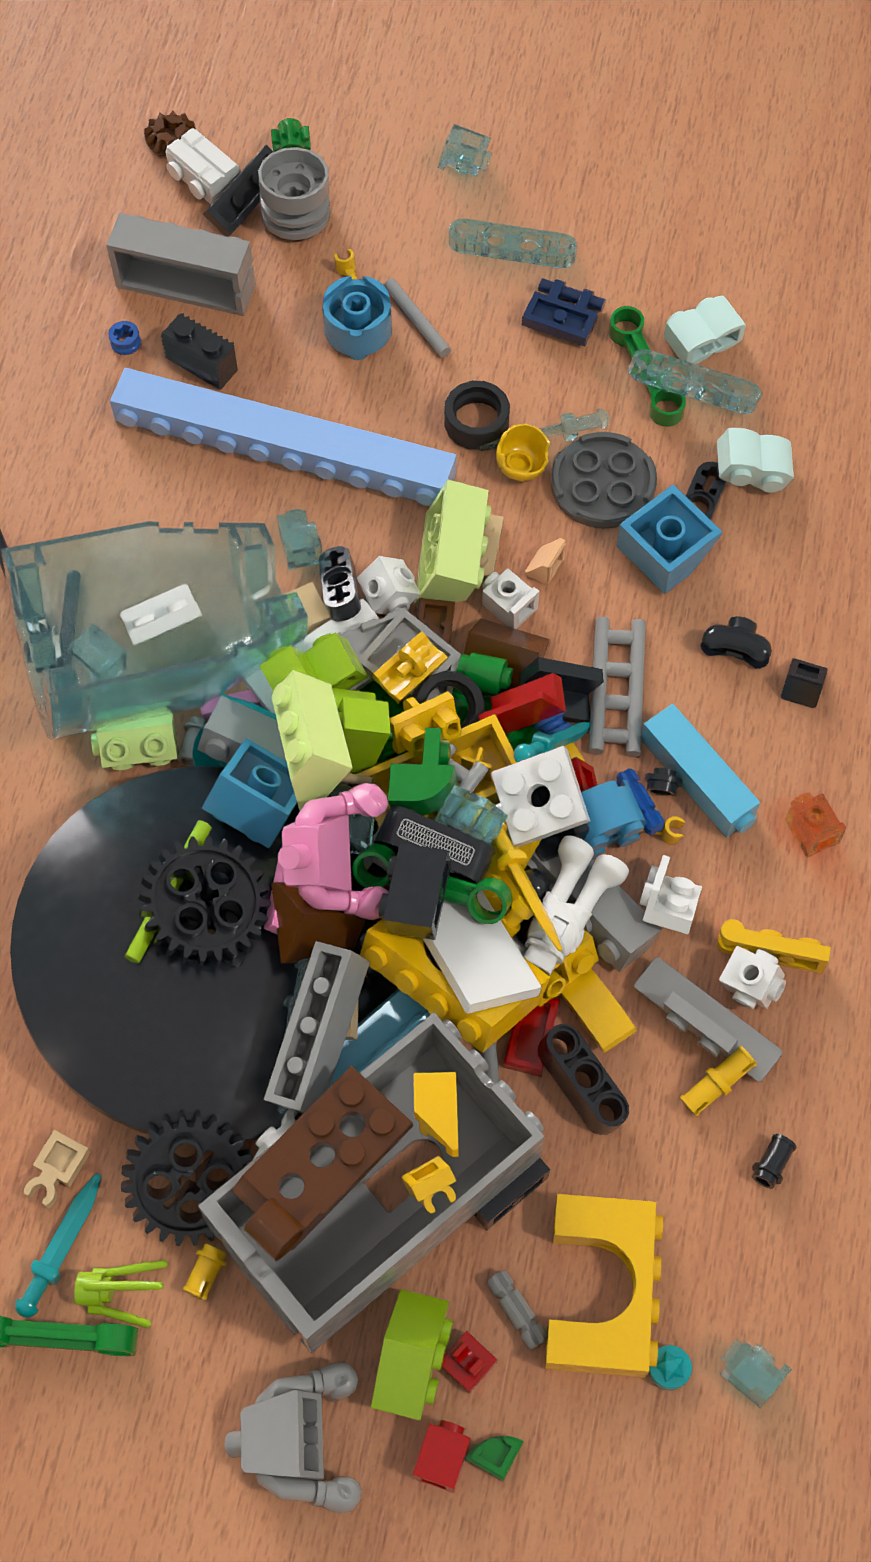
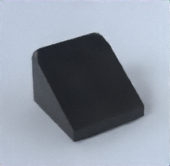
M792 658L781 698L815 708L828 669Z

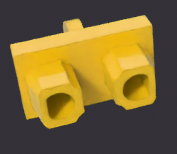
M421 631L375 671L372 678L399 704L443 665L448 657L430 642L427 635Z
M448 691L422 704H419L415 698L410 697L403 702L404 712L389 718L390 729L393 735L392 746L398 754L407 750L414 756L423 753L425 728H441L443 738L447 740L461 735L462 732L460 719L455 710L454 697Z

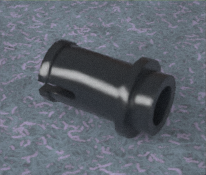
M773 1134L771 1142L760 1162H755L752 1166L754 1171L752 1178L758 1184L769 1189H773L776 1184H781L783 1181L781 1174L792 1153L796 1150V1144L781 1134Z

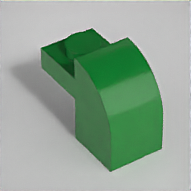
M425 728L422 764L391 763L388 792L389 806L397 805L418 814L426 815L437 811L451 799L457 786V776L454 765H450V742H444L441 728Z

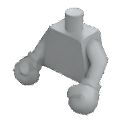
M335 1362L319 1370H311L307 1375L276 1379L256 1398L255 1404L243 1408L240 1413L241 1430L232 1431L226 1435L225 1450L228 1456L231 1458L241 1457L243 1472L256 1474L258 1484L282 1500L311 1502L313 1506H322L338 1514L353 1511L360 1502L362 1489L358 1481L347 1476L334 1477L330 1481L319 1480L324 1479L321 1396L330 1402H336L352 1395L358 1384L356 1371L347 1363Z

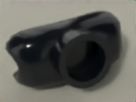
M740 616L731 617L727 626L716 624L707 628L701 642V649L708 656L725 655L745 661L756 669L767 666L772 652L769 641L765 637L756 634L757 624L748 618Z

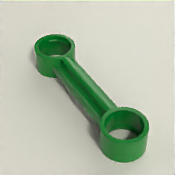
M632 306L619 307L612 313L610 318V338L616 344L625 346L651 396L649 409L651 419L660 426H674L683 418L686 404L685 395L680 389L669 386L643 337L645 320L642 312ZM622 321H629L638 328L633 331H623L617 328L616 324ZM661 401H672L678 405L679 409L673 412H665L660 410L656 404Z
M382 844L367 846L353 863V874L357 882L365 888L375 886L383 888L388 883L391 884V880L387 879V875L386 877L371 875L364 866V858L366 856L378 857L384 862L388 870L391 855L396 856L389 847ZM449 876L444 900L467 906L471 916L480 923L494 924L504 917L511 906L512 893L506 883L497 878H485L474 884ZM489 890L496 893L502 901V909L499 911H489L483 908L477 899L478 892Z
M0 1316V1348L24 1346L93 1351L103 1355L129 1357L136 1354L139 1329L123 1324L103 1323L93 1326L13 1320Z

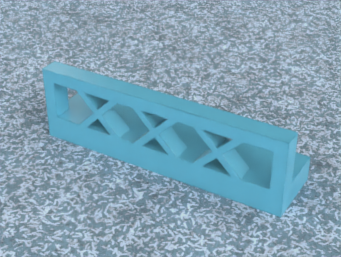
M397 989L358 1023L357 1040L344 1041L330 1087L351 1065L359 1073L362 1072L431 1014L428 1010L409 995Z

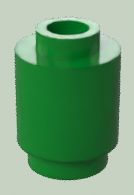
M472 652L471 655L462 654L457 667V672L470 677L483 693L498 695L503 689L509 690L513 669L508 668V661L506 659Z

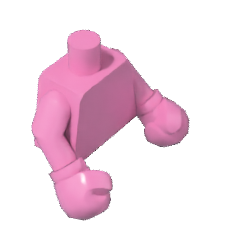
M364 783L348 791L340 792L338 796L308 801L297 815L295 822L283 827L282 848L278 853V862L283 867L285 885L298 888L299 895L314 909L344 911L345 914H353L368 920L378 919L381 896L383 893L389 894V891L379 886L364 888L362 891H352L349 815L359 813L365 817L381 815L385 812L388 805L386 794L376 784Z

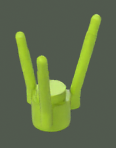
M166 1260L150 1261L112 1268H93L92 1272H79L75 1282V1303L78 1306H88V1314L104 1315L126 1323L149 1328L151 1326L150 1320L104 1306V1303L112 1302L114 1291L163 1289L164 1284L160 1281H114L113 1277L166 1268L168 1262Z

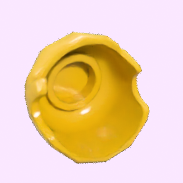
M527 423L511 426L503 433L496 449V460L501 472L508 478L520 482L536 479L545 471V467L549 462V439L539 428Z

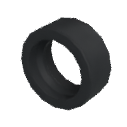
M472 380L459 384L450 391L445 400L444 427L448 436L457 445L467 449L483 450L495 446L499 443L503 433L509 429L510 403L508 398L497 385L486 381ZM471 403L489 405L498 413L496 421L482 428L464 425L456 416L460 408Z
M442 671L433 674L422 682L411 696L419 704L426 702L429 694L437 687L452 686L460 690L465 696L468 705V714L461 724V729L478 722V715L484 713L485 702L480 688L470 677L460 672Z

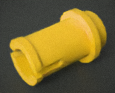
M204 1244L202 1250H197L196 1255L199 1257L186 1285L182 1289L184 1292L204 1301L208 1298V1293L220 1268H225L227 1264L224 1262L227 1254L208 1244Z

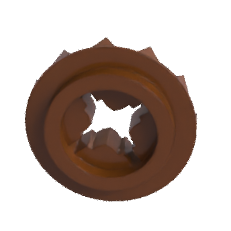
M172 110L170 115H163L159 112L158 118L149 119L148 127L144 129L147 146L153 152L166 156L165 150L167 146L177 139L180 140L181 136L190 129H196L194 121H190L185 113L177 115ZM166 128L175 131V138L169 135L168 132H165Z

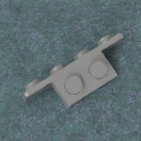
M659 957L654 958L634 984L635 990L668 1014L665 1018L669 1023L682 1032L688 1029L700 1038L697 1043L711 1055L717 1057L720 1053L723 1057L727 1058L741 1045L758 1064L746 1073L758 1083L763 1081L782 1056L783 1052L779 1047Z

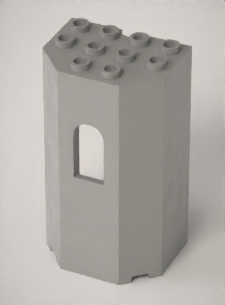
M432 1013L360 1072L364 1078L413 1122V1127L293 1251L291 1250L280 1260L274 1261L244 1231L246 1223L254 1213L231 1191L242 1175L268 1149L198 1205L206 1224L218 1239L221 1238L222 1244L237 1266L294 1335L298 1332L301 1333L302 1339L300 1341L311 1354L541 1158L545 1137L542 1134L544 1127L532 1112L527 1111L525 1114L514 1102L517 1099L516 1095L503 1080L494 1083L486 1075L485 1071L489 1069V1066L481 1054L475 1049L469 1052L459 1041L462 1036L455 1025L448 1019L442 1022L435 1013ZM456 1072L459 1157H451L446 1153V1147L431 1135L427 1138L419 1132V1121L414 1117L413 1073ZM349 1116L342 1121L340 1130L343 1134L354 1137L364 1130L365 1123L357 1116ZM428 1141L435 1144L442 1153L443 1161L450 1166L456 1182L449 1185L455 1192L456 1200L451 1203L445 1197L443 1191L434 1193L431 1201L436 1212L431 1214L423 1207L421 1202H418L410 1195L389 1213L364 1183L414 1142ZM321 1146L311 1153L310 1161L317 1167H327L333 1162L335 1153L329 1147ZM297 1177L285 1179L280 1186V1193L289 1199L297 1198L304 1190L303 1181Z

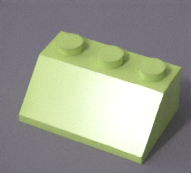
M449 479L445 482L426 512L416 585L421 595L414 600V606L418 607L419 598L455 602L466 601L474 589L480 588L484 577V568L480 567V559L484 556L488 543V537L483 536L484 526L488 524L491 515V505H487L489 490Z
M292 670L284 681L275 687L271 697L291 783L299 810L301 811L308 801L326 798L353 767L331 684Z

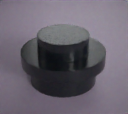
M654 768L653 773L645 774L644 781L648 782L647 791L666 796H676L677 788L682 787L683 782L682 779L676 777V771L666 768Z

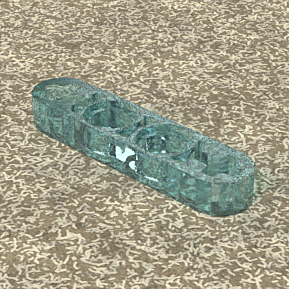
M472 219L455 220L449 227V245L454 251L459 253L555 268L569 267L576 260L577 242L572 236L565 233ZM462 233H466V234H467V235L465 236V238H459V237H461ZM478 235H481V242H478ZM499 236L505 242L499 246H494L488 243L487 240L490 237ZM525 241H532L538 247L532 251H527L521 248L520 244ZM544 245H548L547 252H544ZM564 248L566 250L561 254L558 253L559 249Z
M647 349L636 351L628 367L629 374L636 381L743 414L752 413L762 396L760 388L751 381ZM673 374L680 375V376H682L684 379H680V378H678V377H675ZM706 384H710L717 389L710 388Z

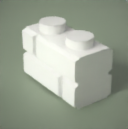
M194 128L183 134L180 140L177 139L167 146L165 150L168 162L166 167L169 174L176 181L182 179L188 184L191 193L197 199L201 200L204 198L210 204L215 201L240 173L239 165Z

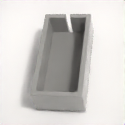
M119 213L106 244L116 288L244 316L256 285L254 268L251 265L253 260L250 241H245L238 237L213 234L206 230L186 228L170 222L163 223L145 219L139 215L132 216Z

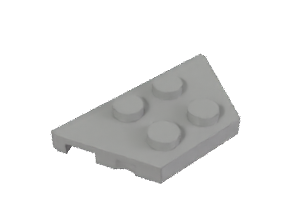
M405 608L390 612L382 619H372L361 623L360 627L343 634L338 632L339 635L348 639L364 670L371 678L375 671L421 631L427 635L430 642L448 657L447 661L431 675L442 671L457 672L461 656L457 650ZM440 686L435 688L429 694L426 701L447 691L452 695L453 687ZM413 690L406 698H404L401 702L403 703L404 700L410 698V697L412 696L414 690Z

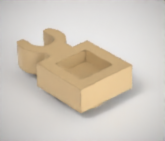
M53 1130L33 1163L34 1168L40 1171L41 1174L39 1177L32 1178L26 1184L24 1195L31 1199L39 1188L47 1189V1195L43 1199L42 1205L50 1209L57 1200L58 1193L56 1188L61 1182L68 1187L72 1185L90 1155V1149Z

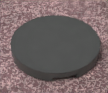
M594 432L579 436V440L571 443L562 452L558 453L553 463L551 489L554 499L560 509L578 523L602 529L619 527L623 521L654 498L657 472L651 456H647L641 448L632 443L631 438L621 434Z

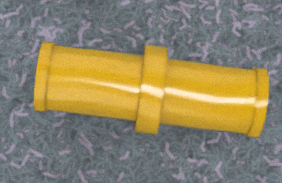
M741 1045L716 1068L709 1067L705 1071L707 1075L687 1093L680 1096V1099L696 1117L722 1094L727 1096L732 1092L730 1087L753 1067L755 1068L758 1065Z

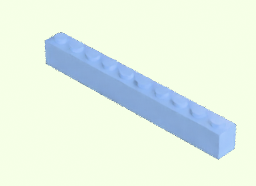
M124 368L110 399L115 421H119L125 426H138L152 430L158 435H171L183 438L192 444L201 443L213 446L225 453L235 452L247 455L259 462L269 461L277 463L293 471H307L323 479H337L348 482L357 488H371L382 491L391 497L401 496L416 500L424 506H431L447 479L454 481L457 474V454L129 368Z

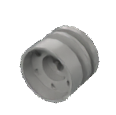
M298 147L283 148L266 157L260 165L258 175L262 222L268 231L280 238L289 240L307 239L320 233L327 226L330 218L327 164L321 156L313 151Z

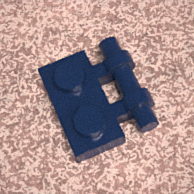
M542 278L538 291L548 295L534 292L522 316V326L585 347L598 318V312L589 309L602 312L606 299L595 296L593 291L587 289L580 291L568 287L566 282L555 279L553 282ZM561 299L575 303L576 305L562 301Z

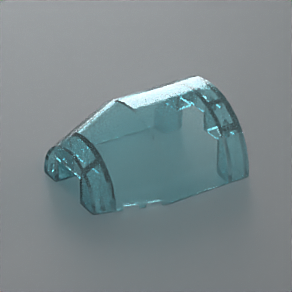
M147 521L1 549L13 618L28 681L42 726L50 740L201 708L260 670L259 665L268 660L271 652L283 646L292 645L295 647L304 641L307 634L308 615L297 592L283 595L276 581L275 544L265 523L219 522L218 529H195L194 522H184L183 529L160 528L159 522ZM187 584L195 602L198 604L202 617L134 646L120 616L121 611L180 585Z

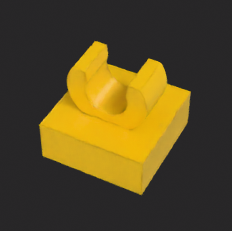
M439 1156L401 1176L408 1192L418 1202H421L423 1207L431 1214L436 1212L431 1201L434 1193L443 1191L445 1197L451 1203L456 1200L455 1192L449 1186L456 1182L450 1166Z

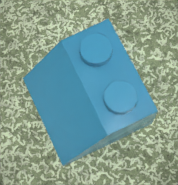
M673 484L619 525L617 548L666 594L692 574L722 536V531Z
M246 738L219 775L202 809L212 814L217 820L225 822L244 833L252 841L270 848L297 805L287 762Z

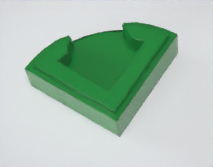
M511 1436L487 1439L476 1445L469 1452L466 1461L503 1482L524 1441Z

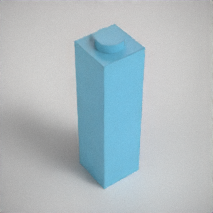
M671 704L644 723L641 741L666 769L676 771V777L683 780L682 788L726 838L736 831L740 834L744 833L757 821L756 814L760 801L674 704Z

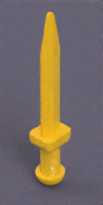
M501 821L489 823L486 827L485 835L487 839H492L501 856L497 860L499 870L512 872L538 923L556 949L562 951L555 927L522 867L529 860L527 855L522 850H515L506 834L508 827L505 823Z

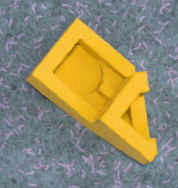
M456 1072L413 1073L414 1117L419 1121V1132L427 1138L431 1135L446 1147V1153L451 1157H459Z

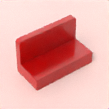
M551 673L491 697L492 710L479 714V721L495 714L504 733L508 734L566 712L562 678L555 673Z

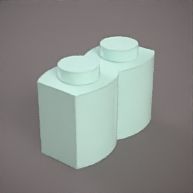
M724 296L708 297L702 300L696 309L684 312L678 311L670 316L666 322L664 339L684 366L688 367L702 362L714 353L722 352L743 340L746 324Z
M728 428L717 440L719 478L730 482L735 486L751 484L765 492L774 493L782 491L794 479L792 447L788 439L776 435H759L752 430L744 428Z

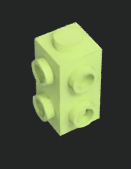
M173 711L99 720L97 732L91 734L93 755L100 756L102 768L112 767L113 770H126L132 768L134 764L148 762L152 766L170 763L171 760L178 758V740Z

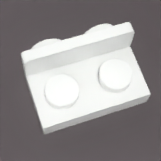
M183 584L121 611L120 616L133 645L136 646L200 618L202 613L188 585Z
M663 855L659 867L651 866L639 903L646 906L643 921L689 934L702 886L695 885L691 880L684 877L672 878L665 876L670 857Z

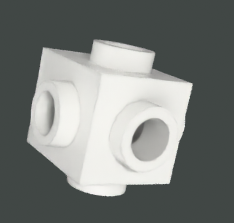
M378 556L357 577L366 596V602L378 614H388L401 608L408 610L410 604L421 595L414 582V575L407 568L403 559Z
M736 946L719 978L723 987L734 993L732 999L750 1009H754L756 1004L768 1009L771 1001L776 1002L780 998L786 985V981L783 979L785 974L780 966L777 965L779 960L776 957L760 949H757L754 954L739 946Z

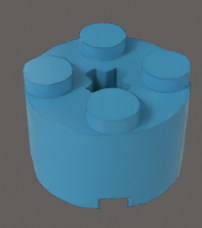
M351 276L338 279L327 288L323 297L322 311L324 332L329 344L337 351L349 355L353 360H362L367 355L380 350L392 335L391 302L389 292L385 286L371 277L363 276V280H352Z
M614 780L582 792L590 822L587 823L590 830L584 841L593 848V860L599 855L606 853L604 847L617 842L619 847H626L640 839L639 832L644 829L646 820L627 780H622L620 787H618Z

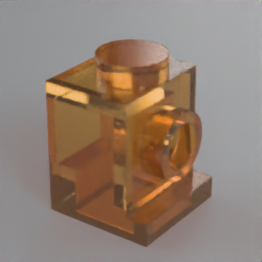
M807 792L792 800L790 803L792 807L789 808L785 821L806 857H810L841 842L846 827L843 822H839L823 793L813 797L810 792ZM815 814L818 820H813L810 816Z

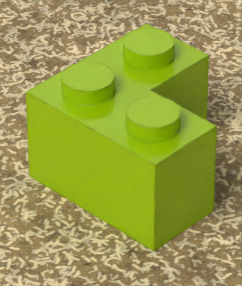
M336 632L320 636L313 642V647L305 652L292 645L280 647L269 654L267 661L259 665L273 691L292 670L330 683L332 688L347 690L368 678L348 639Z
M332 688L353 767L350 773L358 774L375 766L391 734L388 702L376 701L375 693Z
M400 1289L383 1341L371 1408L421 1421L425 1404H434L439 1379L432 1378L433 1369L441 1370L446 1345L449 1343L454 1321L446 1318L449 1301Z

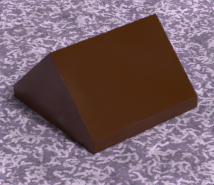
M480 618L469 631L464 654L471 655L474 652L506 659L508 661V668L513 669L512 681L509 690L521 686V671L537 657L544 658L549 639Z
M284 882L271 884L274 910L277 911L279 925L277 934L281 963L309 962L316 941L354 952L366 919L353 914H345L344 911L314 909L299 895L298 888L286 886Z

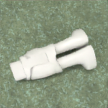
M565 836L559 844L558 853L562 864L560 874L552 891H547L542 899V904L555 927L562 951L556 949L535 916L525 943L528 949L524 958L548 976L551 975L556 964H562L564 958L570 953H574L581 944L585 932L584 927L592 916L591 912L600 896L606 889L621 885L629 873L628 867L618 858L606 854L599 855L589 872L575 904L566 903L594 856L593 848L587 842L575 836Z

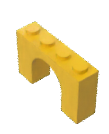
M381 919L367 930L360 953L361 957L370 961L369 967L382 974L396 985L401 992L409 995L427 1009L430 1014L435 1013L442 1022L445 1019L450 1020L459 1030L461 1038L482 1053L541 1003L550 976L524 958L542 987L539 996L466 1014L444 974L428 959L426 951L429 949L423 938L389 933L383 919Z
M557 1194L553 1243L598 1247L613 1253L628 1269L632 1280L633 1293L631 1303L626 1310L618 1317L607 1322L585 1323L549 1319L545 1369L646 1378L649 1373V1366H657L658 1341L650 1340L651 1323L658 1324L660 1299L652 1298L653 1281L660 1282L661 1256H654L655 1240H662L663 1215L656 1214V1202Z

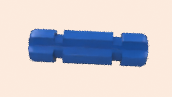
M627 769L624 772L618 773L616 776L618 787L621 786L622 780H627L646 820L644 831L649 835L662 831L664 829V819L660 812L654 809L656 806L644 785L638 782L640 779L633 769Z

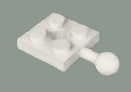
M561 746L491 772L500 803L480 811L470 807L460 809L453 818V828L473 837L478 830L482 831L484 825L505 818L513 846L521 847L590 822L567 748ZM538 787H547L550 792L549 801L542 807H534L531 802L533 791Z

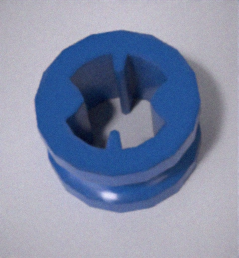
M120 321L109 329L110 344L116 353L129 355L139 349L141 338L139 330L134 323ZM125 334L130 335V337H126L124 341H119V338H124Z
M563 712L542 720L533 727L535 731L539 730L542 733L551 735L571 727V724L563 720V715L565 714Z

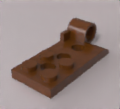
M351 1065L242 1175L240 1180L231 1189L254 1213L246 1223L244 1231L274 1261L280 1260L291 1250L293 1251L413 1127V1122ZM349 1116H357L365 1123L364 1130L354 1137L347 1136L340 1130L342 1121ZM325 1146L333 1150L335 1158L329 1166L317 1167L310 1161L311 1153L316 1148ZM289 1177H297L304 1183L302 1194L294 1199L286 1198L280 1193L282 1182Z

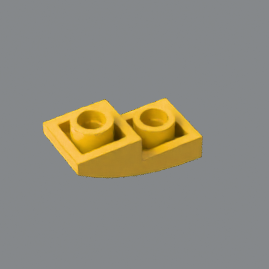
M592 969L585 974H580L559 994L580 1019L585 1031L604 1053L637 1032L636 1027Z

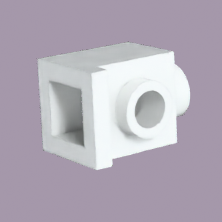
M508 568L502 574L493 572L482 585L484 589L482 591V605L508 627L517 629L538 609L539 590L528 586Z

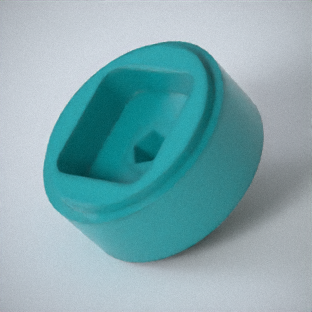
M674 1345L660 1347L658 1349L657 1366H649V1375L654 1384L661 1389L669 1391L677 1390L684 1386L692 1372V1363L688 1354L680 1347Z

